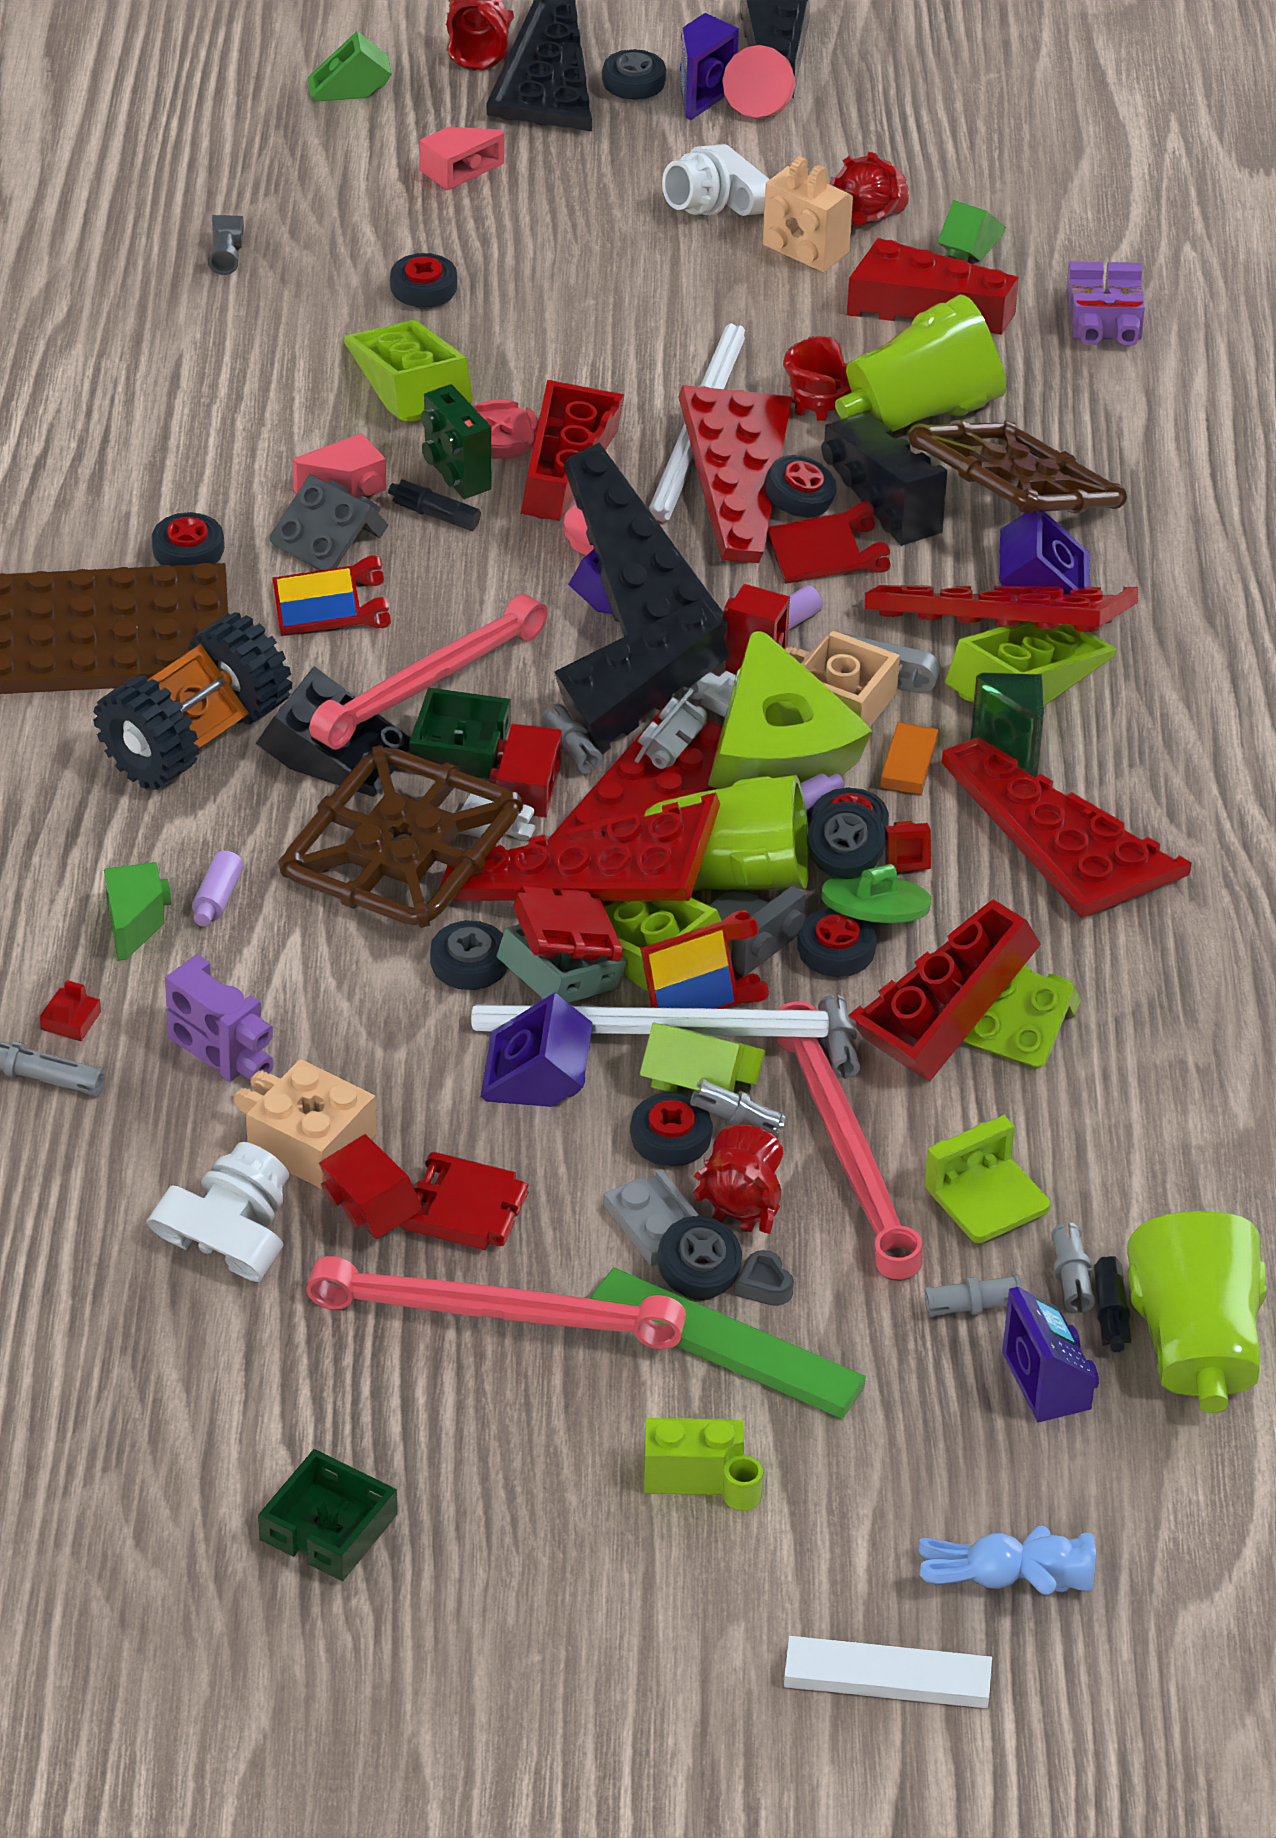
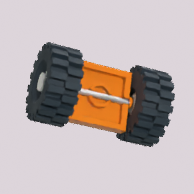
M237 612L231 615L228 613L191 638L193 641L188 645V650L190 651L148 680L146 676L132 677L102 697L97 702L98 705L94 707L93 713L97 715L93 719L94 727L101 730L97 737L99 742L106 744L107 749L104 751L108 758L113 756L117 761L115 767L120 772L125 770L128 773L127 779L132 782L139 780L140 787L145 789L151 787L152 790H157L192 767L197 761L195 756L199 753V748L235 723L240 724L243 721L245 725L252 724L284 703L290 696L288 691L292 689V681L287 679L291 675L290 667L283 665L286 657L283 651L278 652L274 647L277 642L273 636L268 638L264 634L265 628L260 623L254 626L253 618L247 615L241 618L240 613Z

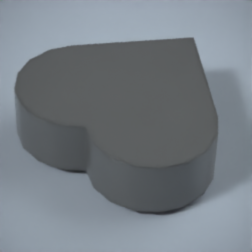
M768 1250L755 1251L750 1254L735 1284V1295L768 1305H783L789 1302L793 1296L794 1279L788 1271L782 1269L781 1258L776 1253Z

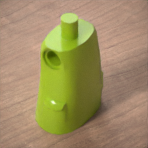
M958 295L946 303H938L928 310L917 314L912 321V325L904 329L885 345L848 362L846 374L852 393L837 399L835 407L841 419L867 412L893 432L928 417L942 414L963 416L968 412L984 407L991 400L1004 396L1007 389L1004 369L987 324L974 302L965 295Z
M797 775L778 778L765 776L741 779L731 787L656 803L645 811V816L661 813L662 805L678 802L681 808L701 803V796L717 793L720 808L693 891L703 889L770 890L788 889L791 886L797 889H806L809 875L808 822L803 792Z
M1188 1211L1152 1218L1139 1225L1128 1240L1127 1256L1130 1266L1128 1269V1280L1132 1305L1147 1322L1157 1358L1160 1384L1172 1393L1198 1396L1199 1407L1206 1413L1222 1412L1229 1405L1228 1394L1246 1391L1256 1385L1259 1379L1260 1357L1256 1321L1258 1310L1261 1308L1267 1295L1265 1263L1261 1261L1260 1234L1249 1220L1224 1212Z

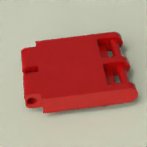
M520 887L523 893L517 892L513 909L534 956L551 958L556 957L559 953L570 954L573 959L583 958L593 961L598 960L600 956H607L609 961L619 962L621 960L622 946L601 899L592 898L589 891L558 889L560 895H554L551 888Z
M431 1152L425 1161L427 1170L422 1180L417 1181L413 1186L420 1204L422 1201L426 1202L420 1214H415L398 1226L407 1231L486 1250L489 1244L504 1246L515 1223L513 1219L519 1215L529 1193L527 1191L529 1185L524 1181L516 1180V1172ZM435 1172L440 1173L435 1184H431Z

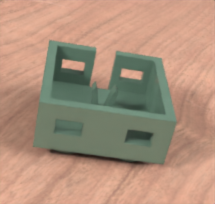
M520 924L505 928L496 956L512 970L514 975L521 978L539 994L542 1000L555 992L568 1003L618 989L627 962L623 956L619 962L609 961L607 956H600L598 960L593 961L583 958L573 959L570 954L559 953L556 957L551 958L534 956Z

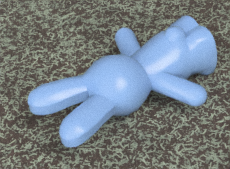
M1037 1526L1022 1544L1015 1537L1005 1533L988 1534L979 1538L973 1545L956 1544L931 1538L919 1540L918 1551L921 1557L927 1560L921 1563L920 1576L926 1583L944 1585L972 1580L984 1588L1001 1589L1011 1586L1018 1578L1027 1579L1043 1595L1052 1594L1055 1590L1057 1592H1064L1069 1588L1090 1592L1093 1588L1096 1549L1092 1533H1083L1078 1538L1068 1540L1063 1536L1051 1535L1049 1529L1045 1526Z

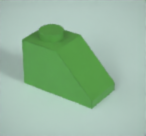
M356 31L308 76L311 98L315 101L368 98L376 89H381L385 86L392 75L388 54Z
M953 200L937 242L947 250L946 256L965 261H968V258L981 261L1003 236L1006 227L988 211Z
M157 862L104 869L106 901L118 961L127 960L165 924L163 906L171 905L170 887L168 879H160Z

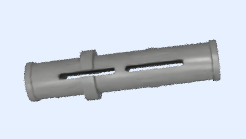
M14 1041L12 1044L0 1042V1070L4 1071V1074L8 1077L17 1078L18 1075L29 1077L56 1086L81 1091L95 1097L102 1091L105 1082L104 1074L106 1072L104 1068L37 1052L26 1048L25 1043Z

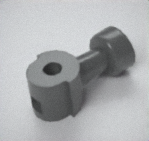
M212 215L214 246L209 252L208 265L213 272L220 275H228L233 273L238 267L239 254L235 247H243L244 219L243 216Z

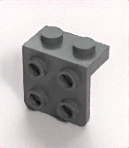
M309 474L270 534L269 539L278 549L318 570L337 568L361 529L381 538L389 525L378 514L381 508L364 496H360L357 499L350 495V492L333 480H329L327 483Z
M794 886L788 888L770 903L749 890H729L708 905L717 909L722 921L732 913L740 910L747 911L750 914V918L754 917L757 920L758 934L747 939L730 940L732 944V952L730 954L733 969L743 976L750 973L795 939L805 922V893Z

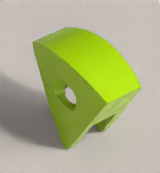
M761 631L753 632L746 648L742 667L737 671L708 785L722 789L733 786L735 782L741 779L765 776L778 778L797 775L800 783L820 773L828 777L836 773L841 776L860 761L872 730L819 679L770 636Z

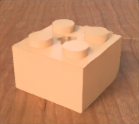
M798 156L797 158L795 157L790 167L787 166L766 182L763 245L821 272H825L850 251L853 196L827 184L828 173L823 166H814L810 175H808L807 159Z
M833 630L826 633L811 652L791 646L784 649L819 679L869 727H871L897 694L900 655Z
M299 1059L281 1079L272 1074L269 1075L267 1072H263V1070L256 1072L250 1078L254 1091L241 1088L233 1095L236 1108L244 1114L246 1113L247 1142L261 1147L275 1156L287 1168L289 1173L321 1189V1183L326 1181L319 1162L363 1134H366L370 1139L377 1134L375 1095L302 1059Z

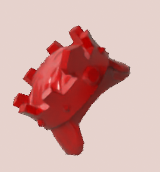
M449 0L450 9L449 13H447L445 25L447 26L450 38L446 50L450 59L466 69L487 70L496 66L505 57L508 49V29L511 21L514 19L513 10H506L502 3L503 0Z
M868 152V156L855 159L848 156L842 160L844 166L838 175L831 177V186L853 196L852 225L878 222L885 219L891 213H901L906 205H908L909 188L904 174H902L897 166H892L890 161L878 158L876 153Z
M812 336L807 340L804 339L794 344L786 351L783 367L790 378L789 387L792 390V403H795L794 413L802 416L806 410L815 411L817 421H826L827 412L836 410L835 401L852 393L846 374L847 364L843 361L840 343L831 337Z
M752 1125L730 1126L719 1132L714 1140L712 1155L709 1160H704L705 1166L693 1176L698 1181L700 1180V1185L693 1192L696 1201H702L707 1198L715 1207L712 1218L721 1223L727 1216L741 1221L740 1229L742 1232H752L755 1224L760 1222L759 1231L771 1234L773 1217L780 1208L778 1203L781 1199L782 1191L777 1176L774 1174L784 1155L783 1147L778 1137L771 1132H766L763 1128L753 1127Z

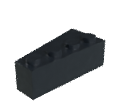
M740 0V16L744 23L743 30L748 41V47L756 45L774 48L785 56L791 64L795 83L797 84L809 24L810 0ZM795 84V88H794V92H793L792 98H794L795 89H796V84Z
M867 412L825 425V438L821 445L825 462L833 466L842 477L844 484L847 487H851L861 499V502H870L873 505L874 515L880 521L882 528L885 532L890 533L900 546L943 533L948 473L946 468L941 465L931 466V458L923 452L913 453L907 440L904 438L895 440L892 430Z
M701 598L554 671L565 707L574 720L586 728L590 742L603 755L611 749L610 742L621 733H624L626 736L640 726L638 720L654 708L660 711L671 700L670 697L682 686L690 688L729 657L721 623L704 599Z

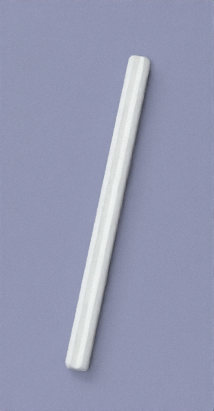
M731 323L725 327L701 386L724 389L745 339V329L743 326H735ZM685 424L649 506L650 512L655 519L662 523L670 519L694 462V455Z
M477 1004L472 1009V1028L475 1031L492 1032L533 1005ZM573 1006L593 1022L591 1033L650 1035L653 1022L710 1036L824 1038L829 1031L828 1013L818 1010Z

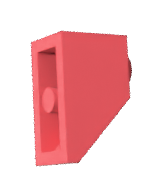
M446 127L419 140L420 171L446 190H450L504 164V132L498 129Z
M362 433L292 459L293 489L296 493H298L309 474L327 483L329 480L339 483L350 492V495L357 499L360 496L369 497L386 490V459Z

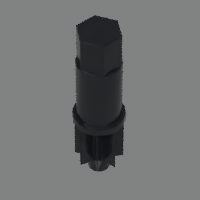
M401 479L399 484L391 483L389 486L388 494L394 496L392 501L395 504L414 510L418 514H427L470 531H474L479 524L481 511L478 508L433 492L428 487L424 488Z
M1116 1256L1101 1257L1094 1265L1099 1308L1097 1310V1319L1100 1323L1103 1346L1110 1345V1349L1113 1352H1121L1124 1349V1343H1131L1130 1309L1126 1301L1123 1267Z

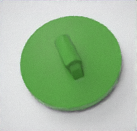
M892 864L864 870L862 875L848 879L832 877L823 884L821 894L823 902L834 911L852 918L871 922L901 923L914 921L926 916L931 906V896L929 893L910 881L897 878L896 868Z

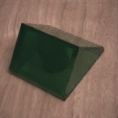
M980 673L976 676L970 740L977 737L981 738L1018 760V767L1034 777L1038 776L1044 719L1042 674Z

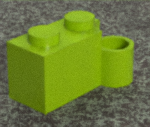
M653 1022L640 1076L652 1078L650 1087L667 1092L677 1093L678 1086L699 1091L700 1088L697 1087V1083L701 1078L733 1092L736 1080L757 1085L766 1049Z
M646 1417L644 1494L723 1495L724 1502L734 1510L747 1511L758 1506L762 1498L763 1467L757 1459L744 1455V1420Z

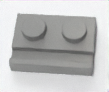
M662 1169L657 1170L656 1176L646 1180L643 1176L605 1192L603 1196V1206L650 1266L657 1264L659 1243L670 1225L684 1217L698 1216V1213Z

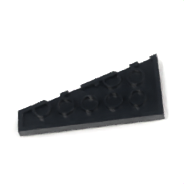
M575 0L533 1L486 103L488 116L500 117L504 120L534 122L542 126L553 125L592 131V115L589 107L590 100L589 93H587L586 72L580 43V29H578Z
M599 442L568 457L564 464V469L577 508L582 510L588 528L586 535L590 546L594 545L599 560L597 568L614 619L620 623L624 637L701 598L704 599L721 623L723 634L725 635L727 622L723 621L722 609Z

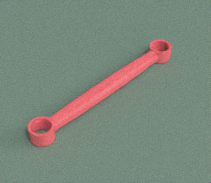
M524 593L519 594L510 601L503 617L415 662L345 705H341L334 700L325 701L317 708L311 718L309 725L311 737L335 750L343 747L352 737L357 724L434 685L437 681L462 669L514 636L524 641L534 639L546 623L548 615L546 605Z
M795 1001L782 1005L778 1010L817 1009L809 1003ZM776 1037V1042L781 1048L795 1052L810 1094L834 1150L877 1236L875 1239V1264L878 1271L885 1277L895 1280L914 1276L922 1266V1239L914 1229L901 1226L865 1136L819 1044L820 1038ZM892 1248H906L913 1252L908 1256L900 1258L885 1254L886 1251Z
M335 1256L322 1257L314 1263L306 1286L307 1295L315 1304L332 1310L346 1308L351 1304L352 1299L476 1317L502 1318L509 1321L632 1332L641 1343L655 1349L675 1347L681 1340L686 1320L684 1307L678 1301L667 1296H650L645 1298L640 1303V1306L489 1285L358 1273V1270L352 1263ZM327 1281H332V1282H335V1283H337V1284H339V1285H334V1284L328 1283ZM652 1320L662 1321V1322H665V1323H667V1324H669V1325L659 1324V1323H656V1322H654V1321H652Z

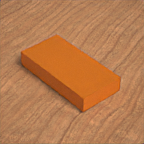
M897 722L881 775L880 788L922 795L937 745L939 729Z

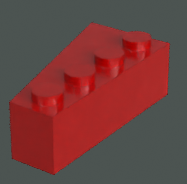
M877 238L849 277L847 315L860 317L861 311L879 313L880 320L894 321L895 315L915 318L917 314L928 310L938 303H946L958 295H965L979 309L990 333L1002 335L1016 313L1019 277L1006 274L1001 270L974 265L965 260L938 255L929 250H920L902 245L893 240Z
M547 380L520 514L535 516L540 519L561 520L574 500L564 469L567 458L599 442L605 450L618 432L625 394Z
M994 899L948 934L949 941L935 952L930 954L927 951L914 962L916 967L895 983L891 980L878 991L880 996L863 1009L860 1005L848 1015L866 1041L928 1082L938 1073L1041 945L1026 919Z

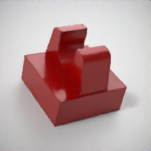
M912 821L894 822L893 826H885V865L892 864L897 872L931 869V829L929 824H914Z
M67 980L64 983V988L59 987L40 1015L41 1030L82 1041L101 1013L100 999L87 996L84 985Z

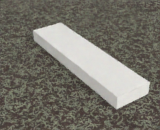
M789 1636L784 1687L988 1709L992 1657Z

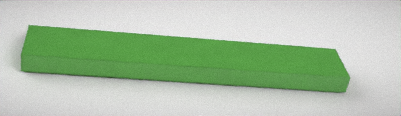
M614 1267L590 1297L593 1300L640 1306V1303L650 1296L661 1295L670 1297L678 1301L686 1311V1320L681 1340L676 1347L841 1419L845 1417L865 1388V1375ZM652 1320V1321H654V1322H656V1323H659V1324L669 1325V1324H667V1323H665V1322H662V1321Z

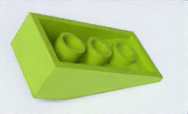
M413 319L343 336L344 344L387 410L398 419L407 422L420 420L421 413L424 411V393L450 384L469 403L473 402L467 357L417 320Z
M1020 621L1019 625L1003 626L959 639L945 684L957 690L961 698L970 702H977L990 710V714L994 718L1011 722L1034 714L1116 655L1117 648L1090 632L1075 631L1074 625L1059 624V627L1055 629H1039L1034 627V622Z
M690 898L689 901H601L621 943L622 956L627 960L623 975L647 992L640 948L722 921L717 909L693 898ZM728 940V942H729V948H730V953H731V952H732V944H731L730 940Z

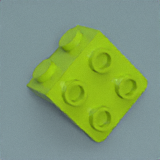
M1024 965L963 1041L967 1045L1034 1068H1042L1047 1063L1065 1015L1068 1014L1074 1017L1076 1015L1081 999L1075 986L1064 977L1055 974H1048V977L1031 972L1032 969Z
M1005 1114L991 1121L980 1123L966 1132L950 1139L941 1140L934 1146L927 1148L924 1187L975 1243H984L1044 1216L1050 1211V1200L1012 1159L1015 1125Z

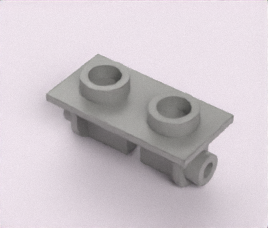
M690 688L680 701L673 697L658 716L663 720L660 725L653 721L650 723L638 740L643 745V748L635 758V762L638 763L646 754L651 758L652 763L656 767L661 769L671 767L688 745L687 743L690 744L700 730L706 726L707 712L705 709L688 702L694 690Z

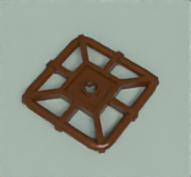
M954 420L950 424L942 425L919 423L912 426L908 431V438L912 447L929 453L957 470L958 475L964 480L981 484L1007 501L1019 506V510L1027 514H1031L1033 511L1062 510L1078 514L1093 508L1117 509L1122 507L1127 499L1126 491L1122 485L1112 483L1077 463L1076 458L1066 451L1060 453L1030 434L1016 428V423L1005 420L1004 423H968L965 420ZM998 438L999 445L986 442L983 439Z
M382 745L372 747L373 751L358 762L331 796H325L317 805L318 812L279 859L280 873L296 883L340 899L342 905L355 909L359 906L405 924H419L421 929L431 926L430 921L437 918L445 910L472 874H479L486 865L485 858L523 810L522 799L516 792H511L502 786L460 772L459 767L450 763L440 765L398 749L383 748ZM388 765L435 780V783L420 801L395 792ZM378 768L384 796L369 815L344 807L370 774ZM454 788L493 801L492 803L456 813L438 808ZM331 822L355 830L345 844L305 854ZM490 824L472 848H466L463 851L449 846V843L458 832ZM402 834H409L410 836L409 838L401 837L399 840L394 841L395 837ZM438 861L455 867L454 871L430 901L425 904L419 881L433 863ZM347 863H353L365 868L355 881H348L347 883L318 873V871ZM383 875L408 884L414 907H408L370 891Z

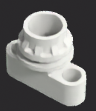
M726 144L694 147L690 153L684 154L680 160L670 162L663 173L662 188L666 201L676 210L684 209L693 215H714L720 212L727 204L739 215L746 216L764 214L765 185L770 179Z
M239 1142L231 1154L218 1158L211 1168L212 1171L206 1172L201 1179V1185L207 1193L205 1198L172 1185L168 1188L146 1222L149 1228L158 1236L185 1250L194 1240L199 1242V1249L205 1254L215 1250L226 1255L225 1261L229 1266V1271L248 1280L260 1282L284 1246L281 1239L271 1230L267 1229L266 1226L272 1223L275 1218L274 1212L283 1203L282 1187L289 1178V1172L275 1156L266 1150L248 1142Z

